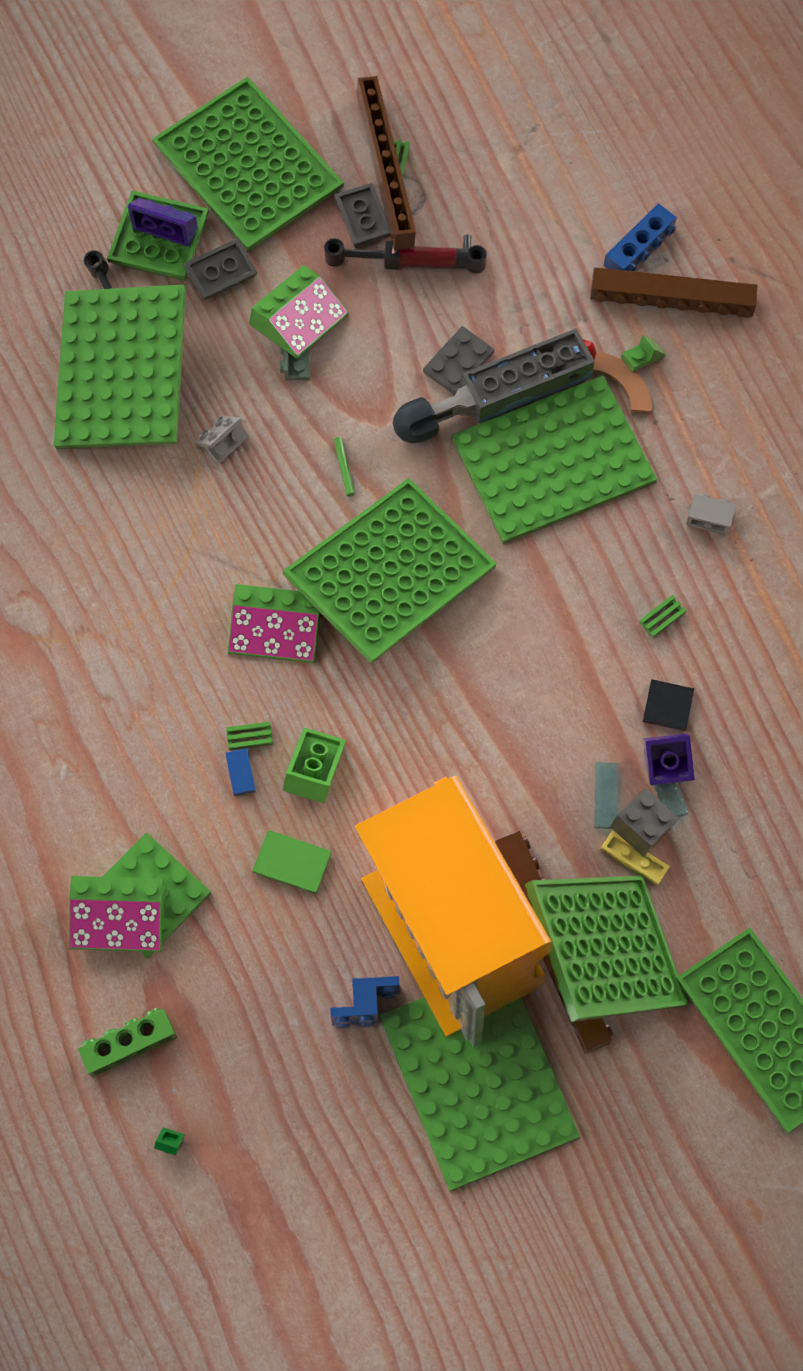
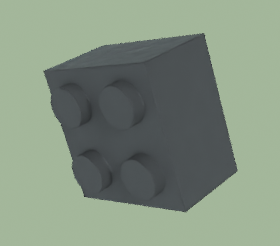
M644 788L616 816L610 827L644 857L672 829L678 817Z

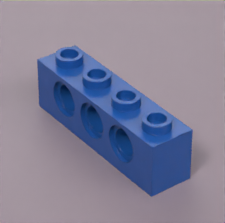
M658 203L605 255L603 266L607 269L635 271L637 265L640 262L643 263L653 249L656 250L660 247L666 236L669 237L674 233L677 217Z

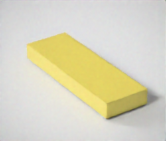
M613 830L600 848V851L638 875L643 876V878L656 886L659 885L670 867L650 853L643 857Z

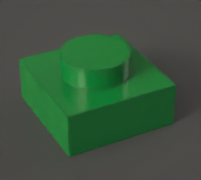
M163 1127L155 1141L154 1149L176 1156L184 1142L185 1134Z

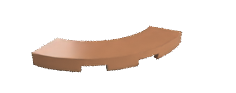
M596 351L597 354L594 359L592 373L604 375L613 381H617L623 387L629 400L630 413L651 414L652 403L650 393L638 372L632 373L623 360L613 355Z

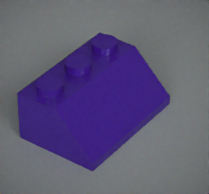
M141 198L128 204L132 229L187 247L190 246L198 228L196 216L192 213L178 211L171 206H163L152 200Z

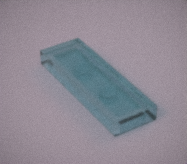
M595 762L594 828L612 829L610 826L617 816L618 763Z

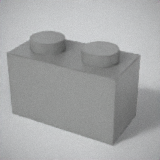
M694 494L686 525L728 535L736 504L725 499H713L706 494Z

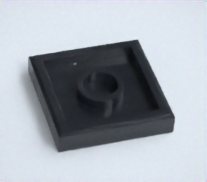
M651 679L642 722L686 731L695 688Z

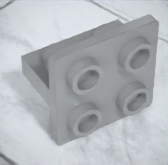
M221 416L214 422L215 425L210 430L207 429L199 435L200 439L196 441V444L204 447L216 463H220L244 442L249 435L240 425L243 421L240 417Z

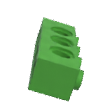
M155 1008L148 1011L146 1017L139 1020L137 1018L131 1019L125 1023L124 1027L118 1030L116 1028L107 1030L103 1033L104 1036L97 1040L91 1038L84 1041L82 1047L78 1048V1051L88 1074L94 1077L177 1038L164 1008L161 1010ZM148 1025L153 1026L154 1031L151 1035H142L144 1027ZM124 1036H132L130 1045H121V1040ZM103 1046L111 1047V1051L107 1056H100L99 1052Z

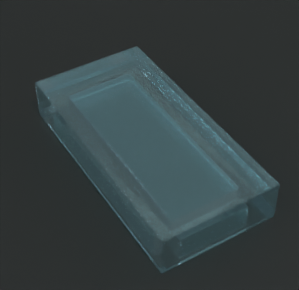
M678 782L654 785L659 801L677 817L688 815Z

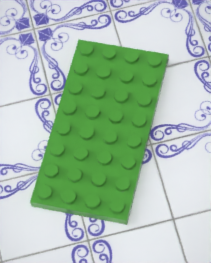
M749 927L676 977V980L787 1134L803 1123V998Z

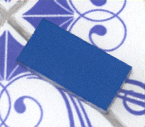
M247 748L226 752L233 795L238 796L256 792Z

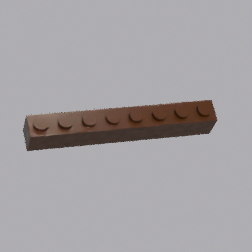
M594 267L590 299L599 302L612 301L619 304L631 303L638 306L650 305L657 306L658 308L668 307L677 308L678 310H696L701 313L715 312L721 315L734 314L748 317L753 316L756 308L758 285Z

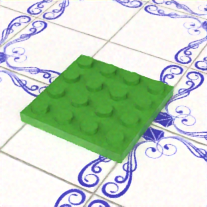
M131 190L107 257L108 263L186 281L188 273L184 268V263L194 258L209 215V209ZM141 198L152 200L163 206H171L178 211L192 213L196 216L198 228L190 246L187 247L132 229L128 204Z
M147 832L103 876L164 880L166 890L162 944L212 894L207 887ZM141 952V953H142L147 959H149V957H150L154 952Z

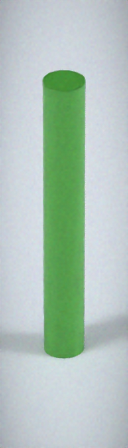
M342 437L334 438L345 491L346 495L351 497L355 495L345 449Z

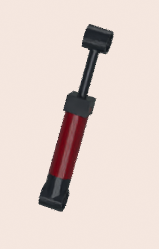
M468 234L463 237V248L414 246V248L394 250L392 241H386L385 251L345 249L343 242L336 238L327 240L324 245L325 261L333 267L341 265L345 257L384 259L385 269L399 270V266L468 269L471 273L476 274L485 270L487 261L485 248L479 245L471 246L472 237Z

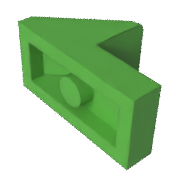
M643 335L639 345L623 352L621 359L633 373L664 358L666 354L653 339Z

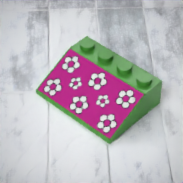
M303 265L252 307L249 325L297 359L348 316L349 312L323 279Z
M235 584L228 654L314 663L321 613L300 591Z
M71 876L69 949L161 952L166 890L164 880L156 878Z

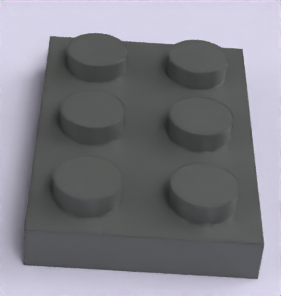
M372 183L334 194L335 202L354 248L391 237L385 212Z
M238 238L184 263V268L203 301L257 276L258 273Z
M461 326L423 368V372L455 395L457 390L462 387V374L483 366L493 355L494 348Z

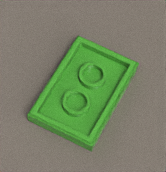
M268 830L252 871L269 879L317 894L332 852Z

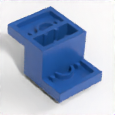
M399 976L353 978L354 1006L330 1008L332 1025H336L339 1029L350 1028V1024H360V1027L374 1026V1023H378L377 995H381V998L389 999L394 998L395 994H400Z

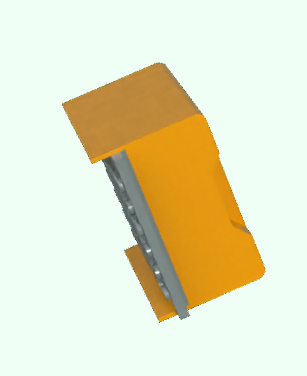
M457 776L448 779L444 777L434 782L432 787L354 827L378 869L362 877L361 881L438 1024L442 1028L445 1037L461 1030L466 1040H469L474 1048L482 1044L484 1017L543 986L545 974L538 961L550 952L552 942Z

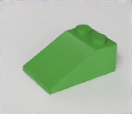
M303 728L287 769L282 791L325 804L346 740Z

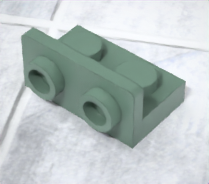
M280 347L281 355L284 354V360H280V373H284L285 380H310V348L296 359Z

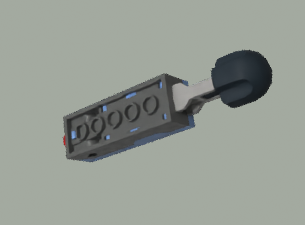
M575 328L462 374V387L457 390L455 396L430 405L429 401L422 397L402 405L393 417L394 431L402 441L420 443L436 437L439 432L438 423L456 415L466 417L475 415L478 423H481L588 380L592 377L594 359L597 354L596 348L591 341L582 339Z

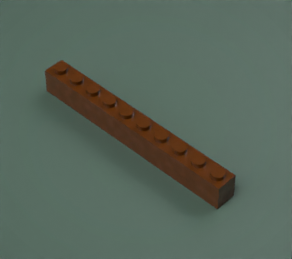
M360 77L357 82V99L394 250L414 248L416 230L378 77Z
M518 831L495 840V844L532 907L525 884L532 880L546 879L540 877L537 871L540 867L536 857H531L528 849H531L527 837H523L521 832ZM549 954L543 957V960L566 1011V1005L559 990ZM603 1018L571 1022L584 1055L609 1045L612 1041V1029L608 1023H604Z

